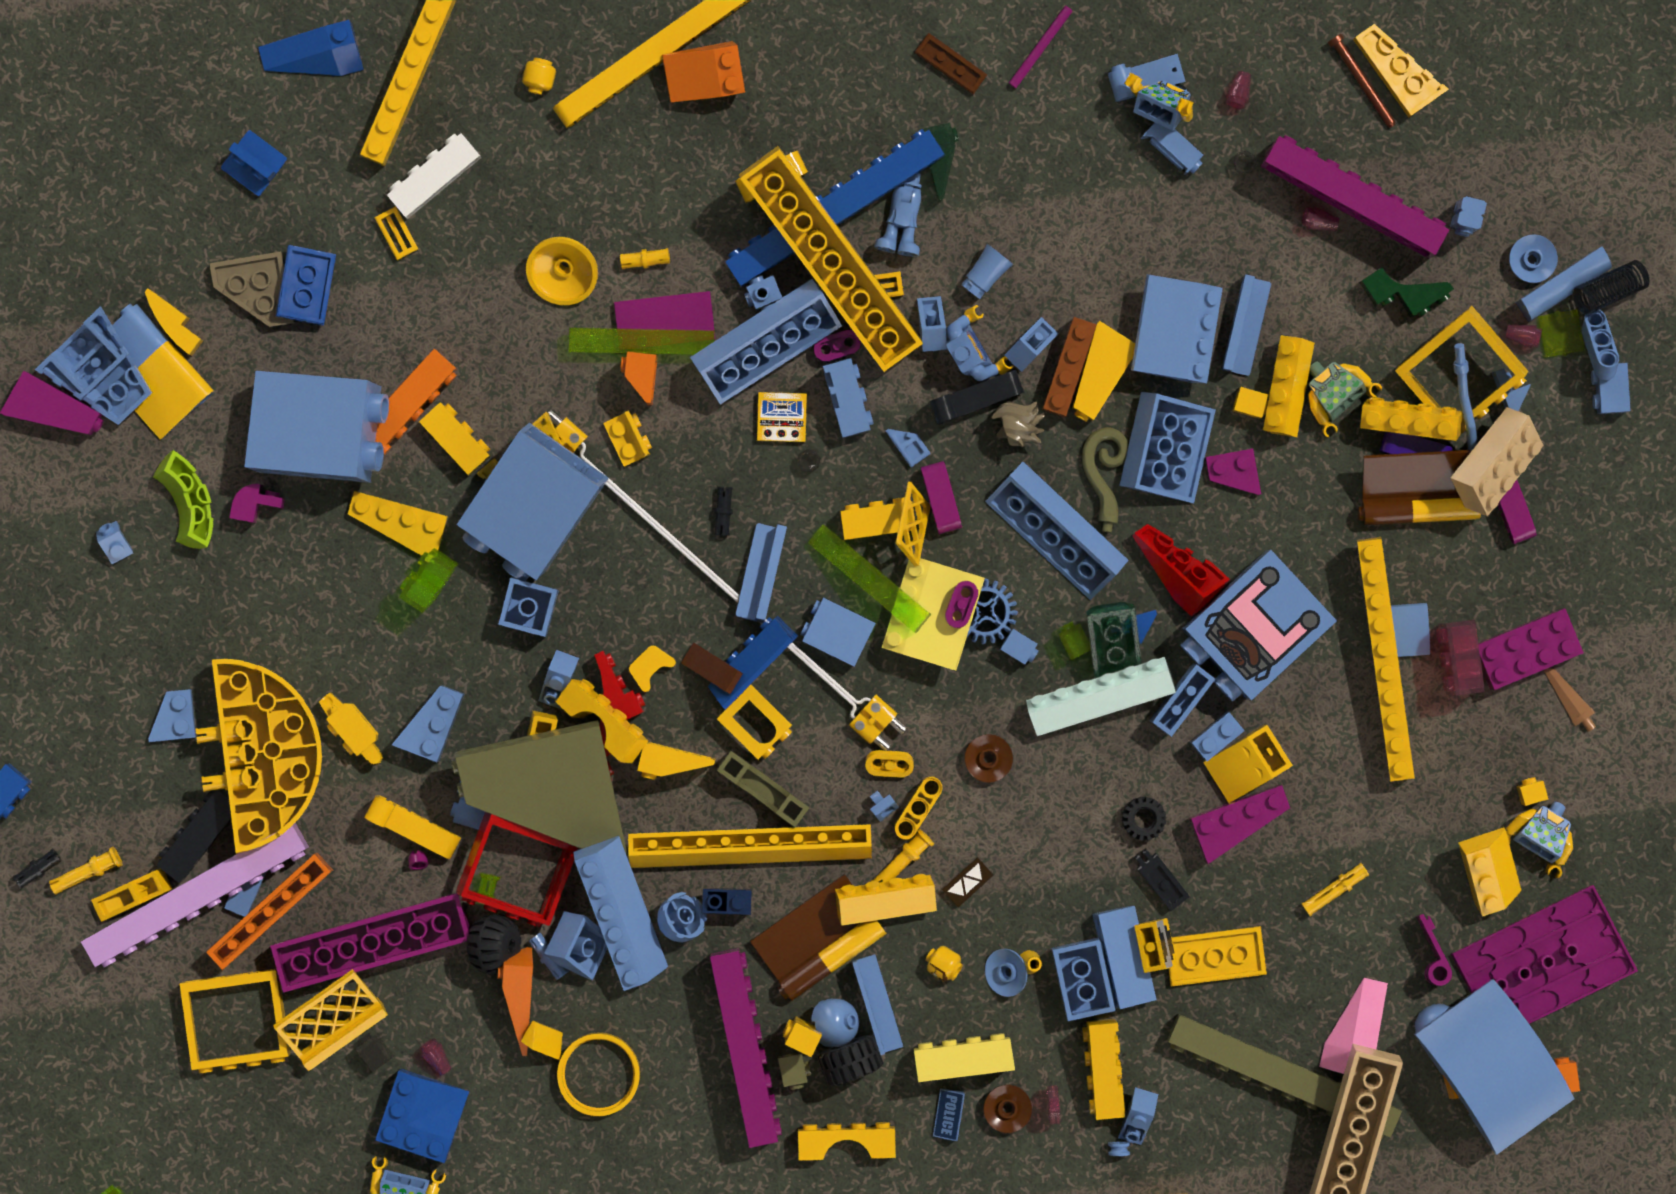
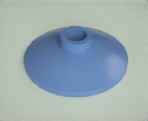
M1527 235L1520 238L1512 246L1509 255V263L1513 273L1519 279L1529 283H1537L1549 278L1555 271L1558 262L1557 251L1554 245L1547 238L1540 235ZM1529 255L1536 257L1534 264L1528 262Z
M999 949L988 957L985 965V976L993 991L1001 996L1011 997L1019 994L1024 989L1027 982V968L1021 956L1015 951Z

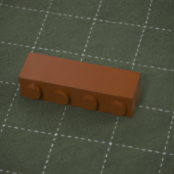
M1077 317L1072 318L1042 410L1064 418L1066 417L1097 324Z

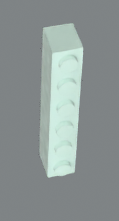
M1162 657L1152 659L1137 666H1129L1115 673H1107L1099 678L1082 681L1067 688H1059L1048 694L1037 695L1032 699L1026 700L1035 732L1037 736L1171 695L1176 693L1166 659Z

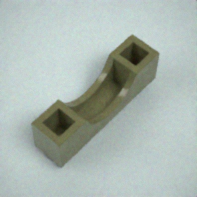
M732 750L717 769L719 773L761 801L794 827L797 826L809 809L808 805Z

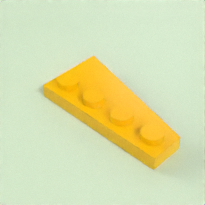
M1375 24L1353 39L1408 118L1449 90L1445 85L1437 82L1429 71L1421 68L1414 61L1413 57L1408 53L1405 54L1397 47L1398 44Z
M356 491L353 493L348 515L430 561L436 562L448 516Z

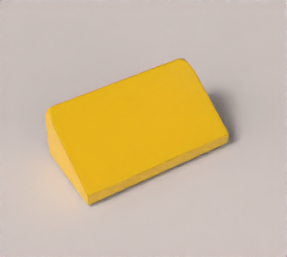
M532 1021L521 1042L532 1050L559 1060L563 1033Z

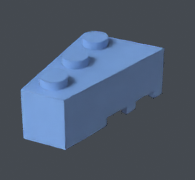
M441 685L392 745L429 760L439 762L465 694Z

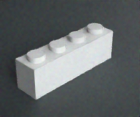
M462 133L458 136L453 134L444 142L446 146L440 151L436 149L426 157L427 162L421 167L416 165L407 173L409 176L403 182L398 180L389 188L390 193L387 196L406 219H409L481 159V156Z

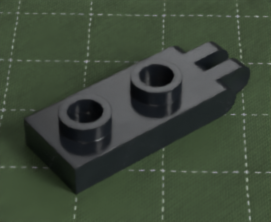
M1145 848L1142 852L1148 859L1143 861L1139 854H1137L1135 859L1140 865L1136 868L1167 908L1172 911L1190 896L1156 853L1151 855Z

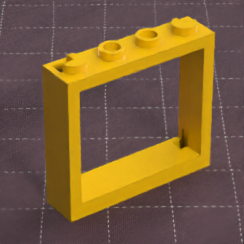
M1471 305L1399 365L1395 371L1423 404L1432 405L1434 408H1441L1412 375L1410 370L1470 322L1515 374L1472 409L1474 418L1476 417L1479 420L1490 411L1487 408L1493 402L1498 405L1508 396L1506 392L1510 388L1514 387L1516 390L1527 380L1524 377L1529 371ZM1464 416L1462 418L1461 434L1466 431Z
M277 969L180 983L192 1070L198 1069L199 1073L212 1072L213 1067L222 1066L223 1070L237 1068L239 1063H246L247 1067L261 1065V1060L270 1059L271 1063L285 1061V1057L290 1055V1047L278 1032L279 1050L199 1061L190 992L270 981L277 1023L285 1017L281 983ZM287 1026L282 1028L286 1033H288Z

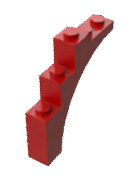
M604 651L595 654L594 656L601 672L604 696L611 702L609 705L623 712L627 716L626 720L644 712L642 707L646 704L640 692L635 694L634 690L626 694L624 693L623 689L627 687L622 676L616 677L613 667L616 664L610 653L606 655ZM600 720L599 727L603 745H605L606 729L603 721ZM604 748L606 757L611 755V753L606 748ZM607 761L611 777V775H614V771L609 761Z

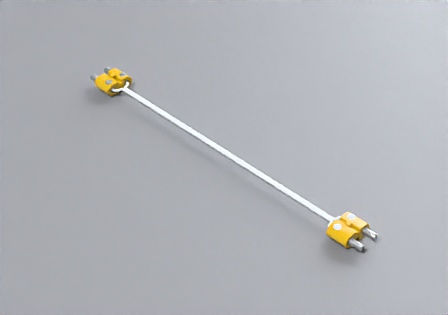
M550 410L548 414L552 422L557 426L555 429L562 446L574 453L582 445V450L580 451L582 460L600 471L583 455L586 450L584 441L588 436L567 417L562 420ZM608 479L605 483L606 486L738 603L740 596L615 483ZM791 643L788 646L795 655L853 706L850 714L853 720L849 726L869 744L874 741L880 748L887 751L890 748V744L879 736L884 728L890 724L899 733H904L906 727L895 718L898 713L877 694L872 699L863 698L857 701L795 644ZM868 701V704L855 717L856 704Z

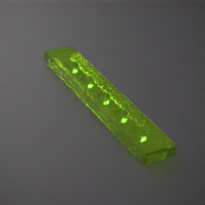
M569 327V352H636L645 354L694 355L714 342L715 330Z
M822 524L808 542L913 632L917 633L931 616L930 612L826 525Z

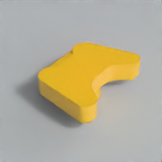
M653 645L648 647L630 665L629 671L642 691L648 692L651 689V676L660 667H674L676 660Z

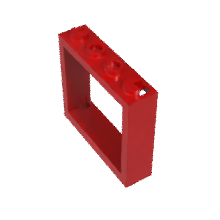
M485 812L456 893L462 897L461 901L471 905L479 902L484 904L483 908L497 913L498 909L506 911L505 915L510 918L519 920L521 916L527 918V923L541 927L542 924L550 926L574 861L573 852L577 851L579 847ZM492 825L563 849L540 913L469 889Z

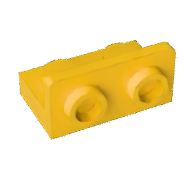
M628 410L624 414L603 423L624 467L650 455L648 450L652 446L647 436H641L638 430L642 425L636 413L631 415Z

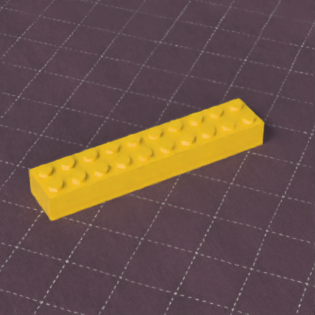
M779 146L739 174L741 181L884 372L923 344L919 335Z

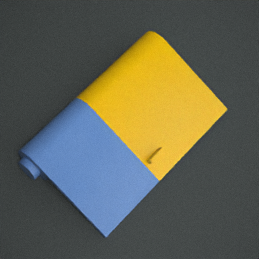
M129 304L121 310V317L112 326L152 392L134 411L157 437L162 440L194 408L204 403L214 393V390L138 304L134 306Z

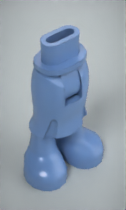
M916 174L894 189L890 214L886 221L888 223L886 232L883 237L876 240L875 249L895 253L898 228H901L903 232L897 253L911 257L919 256L920 249L914 243V231L917 228L916 220L921 203L922 185L919 184L921 174Z

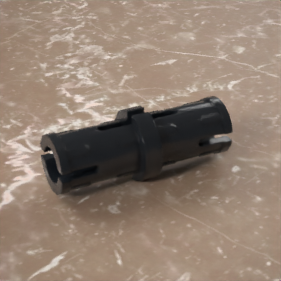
M717 487V508H714V513H716L714 535H721L723 525L722 535L730 536V514H733V509H731L733 488L725 487L724 497V487Z
M52 848L38 860L29 862L30 865L14 875L13 879L18 881L16 884L22 889L38 876L40 878L45 875L44 872L62 860L60 856L57 857V852Z

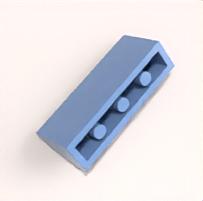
M1603 247L1595 249L1516 301L1515 303L1527 321H1532L1573 294L1576 286L1599 277L1610 270L1612 265Z
M1135 906L1121 907L1092 914L1097 936L1101 942L1115 1008L1123 1009L1157 1000L1151 973H1144L1134 927V925L1139 924Z

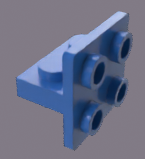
M248 130L238 144L234 142L229 148V151L232 153L222 164L221 169L254 194L261 196L285 164L287 157L251 130Z

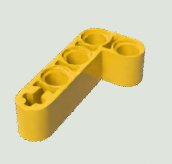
M376 795L364 817L365 819L381 827H386L447 859H451L461 840L460 836L435 823H430L429 820L412 811L409 812L408 809L392 801H387V798Z

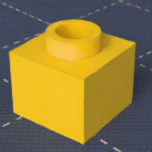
M1536 777L1522 780V785L1516 786L1521 804L1524 806L1548 800L1543 780L1536 781Z

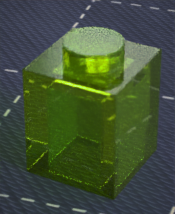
M1073 621L1060 627L1062 632L1057 635L1070 660L1092 650L1080 623L1074 625Z

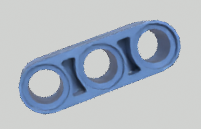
M1601 310L1584 316L1581 331L1594 373L1599 379L1610 380L1616 374L1619 355L1607 318Z

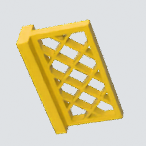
M352 969L273 1026L300 1058L304 1067L310 1071L388 1016L380 999L375 997ZM354 979L357 983L355 991L343 990L344 985L350 980ZM329 995L337 996L335 1005L324 1004V999ZM342 996L354 997L352 1006L340 1005ZM359 997H369L371 1000L364 1007L357 1006ZM309 1009L317 1010L316 1019L304 1018V1013ZM322 1010L334 1011L332 1020L320 1019ZM339 1011L350 1012V1017L346 1020H337ZM289 1023L297 1024L296 1033H286L282 1028ZM302 1024L314 1025L313 1033H300ZM319 1025L331 1026L330 1031L325 1035L317 1034ZM299 1039L311 1040L310 1045L302 1051L297 1047Z

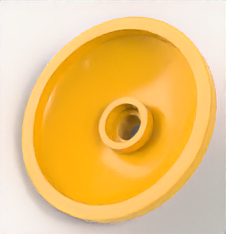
M552 237L541 241L533 248L527 259L526 275L532 289L544 300L557 305H572L583 301L592 293L598 279V267L592 253L580 242L566 237ZM561 262H566L569 266L564 267Z

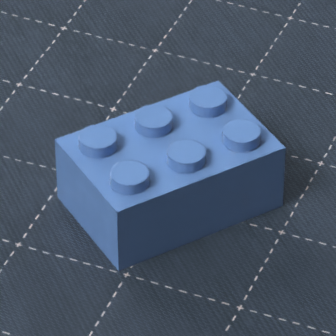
M1099 938L1051 948L1065 1015L1068 1021L1115 1011Z

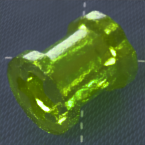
M480 872L479 876L481 879L477 892L496 898L494 896L497 881H500L501 877ZM489 881L488 891L486 892L487 882Z

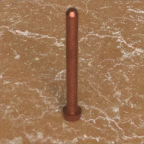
M1339 34L1327 42L1330 48L1332 46L1335 47L1385 124L1391 128L1396 124L1394 118L1342 42L1344 39L1343 35Z

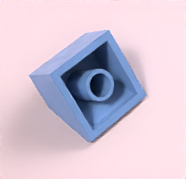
M564 911L544 954L557 965L589 980H593L607 951V945L600 927L588 917Z

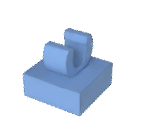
M876 791L870 796L876 804L870 810L880 822L899 808L890 794L883 798Z

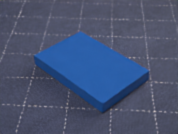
M293 245L287 246L275 317L320 326L324 325L336 254Z

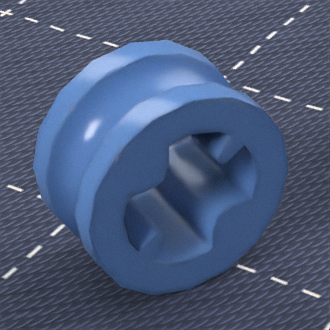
M1108 1142V1146L1111 1147L1108 1155H1130V1151L1127 1150L1130 1142Z

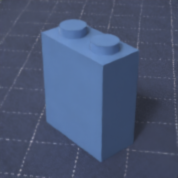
M823 598L822 602L817 600L811 611L815 616L811 624L805 623L800 634L804 636L802 641L855 667L876 623Z

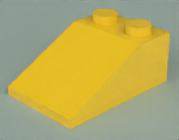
M647 742L642 749L637 771L642 772V777L655 780L657 776L661 777L714 765L716 759Z

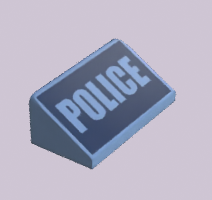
M940 1088L933 1132L934 1137L958 1141L964 1092Z

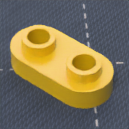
M875 750L867 755L865 767L868 773L873 776L906 777L914 769V760L907 752ZM875 759H880L881 762H880V763H875L874 760H875ZM904 760L906 763L901 765L898 761Z

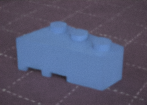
M850 358L823 366V372L842 438L870 431L869 425L874 423L870 410L865 411L863 402L867 401L864 388H859L857 379L861 378L857 364L853 365Z

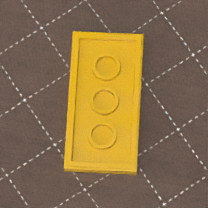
M1261 926L1171 937L1177 966L1168 968L1170 986L1267 975Z

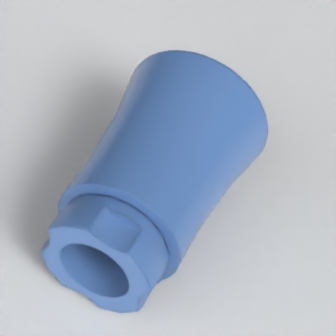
M987 244L981 256L966 277L968 278L962 283V286L980 299L1002 274L1014 264Z

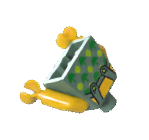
M1318 361L1310 366L1309 373L1314 377L1309 383L1311 389L1308 394L1310 409L1318 423L1323 425L1322 432L1326 437H1329L1326 433L1327 427L1333 426L1335 432L1337 433L1338 431L1337 426L1329 422V419L1334 421L1365 392L1369 397H1376L1371 391L1373 386L1382 391L1381 384L1372 383L1371 378L1358 366L1344 363L1338 365L1336 362H1332L1324 368Z

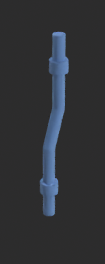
M1458 343L1454 346L1456 360L1453 365L1454 372L1457 374L1459 400L1466 425L1467 450H1473L1477 445V434L1468 395L1467 373L1469 366L1468 361L1465 359L1464 344Z

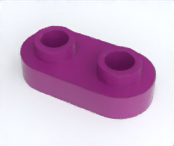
M845 330L826 336L815 343L814 354L820 361L829 362L854 354L859 350L861 341L853 330ZM846 338L853 340L854 343L851 347L845 346L844 340ZM822 346H829L831 349L830 353L823 354L821 352Z
M961 581L955 586L945 612L946 622L950 626L961 628L968 623L978 597V588L974 583ZM964 588L970 591V595L967 598L961 595V591ZM955 611H959L962 616L960 620L953 619V613Z

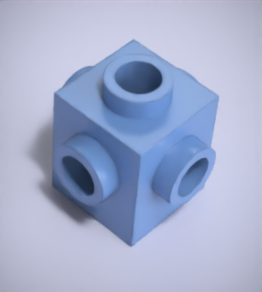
M759 276L750 280V285L746 287L748 293L744 294L749 307L754 306L756 311L759 309L763 311L782 298L773 276L763 279V276ZM763 290L767 295L761 298L758 296L759 291Z

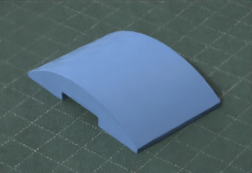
M1494 979L1488 981L1414 1034L1439 1072L1450 1083L1470 1113L1468 1115L1496 1155L1574 1100L1564 1077L1547 1049L1518 1008Z

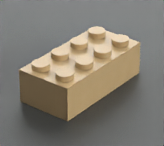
M1506 407L1451 476V480L1466 508L1488 516L1497 507L1506 492L1512 488L1521 473L1526 470L1533 458L1540 452L1544 445L1529 415Z

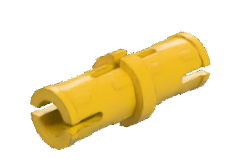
M642 249L641 252L620 254L622 269L643 267L645 269L651 265L670 264L669 249L653 251Z

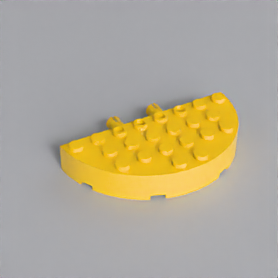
M213 659L212 669L219 724L216 727L195 728L196 735L206 734V736L196 737L197 744L211 741L222 743L225 772H223V775L201 776L202 784L212 782V784L202 785L203 792L218 789L228 791L235 853L238 854L272 842L284 834L302 816L315 793L319 781L322 763L321 740L316 721L301 695L286 680L262 666L234 659Z

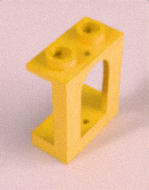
M752 685L717 718L757 759L761 756L766 759L775 750L772 745L778 739L783 742L792 733L789 729L792 724ZM748 700L774 724L776 734L772 741L759 743L733 718Z

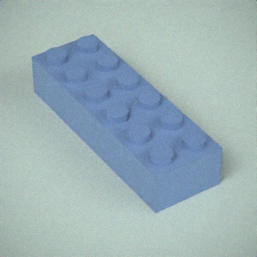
M811 279L690 358L721 405L842 325L820 288Z

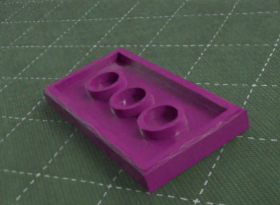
M710 291L614 302L619 350L716 340Z

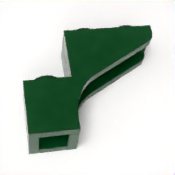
M1383 268L1378 269L1359 282L1374 306L1381 303L1382 307L1395 299L1393 294H1396L1410 317L1417 315L1418 318L1431 310L1429 305L1437 301L1438 304H1441L1451 297L1449 292L1454 290L1448 282L1403 285L1392 280Z

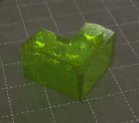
M436 548L429 553L424 552L418 561V564L421 565L418 571H412L400 586V589L403 591L399 598L421 613H424L435 602L458 566L457 562Z

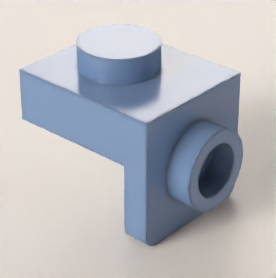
M117 521L104 524L96 531L97 541L111 564L133 554V550L121 532Z

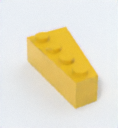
M1115 1019L1086 1021V1027L1082 1028L1083 1042H1088L1089 1050L1084 1052L1085 1065L1090 1066L1091 1075L1086 1076L1087 1088L1092 1090L1093 1099L1089 1100L1090 1114L1095 1115L1096 1120L1125 1117L1123 1085L1120 1080L1122 1079V1068L1118 1055H1120V1042L1118 1035H1116L1119 1029L1118 1022Z

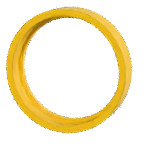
M591 1033L576 1039L563 1053L557 1070L558 1085L565 1100L577 1111L591 1116H606L621 1110L631 1101L638 1088L640 1067L634 1051L622 1039L608 1033ZM591 1040H607L615 1043L626 1052L632 1063L633 1080L629 1091L619 1102L608 1107L595 1108L582 1104L571 1094L566 1084L565 1067L568 1058L578 1046Z

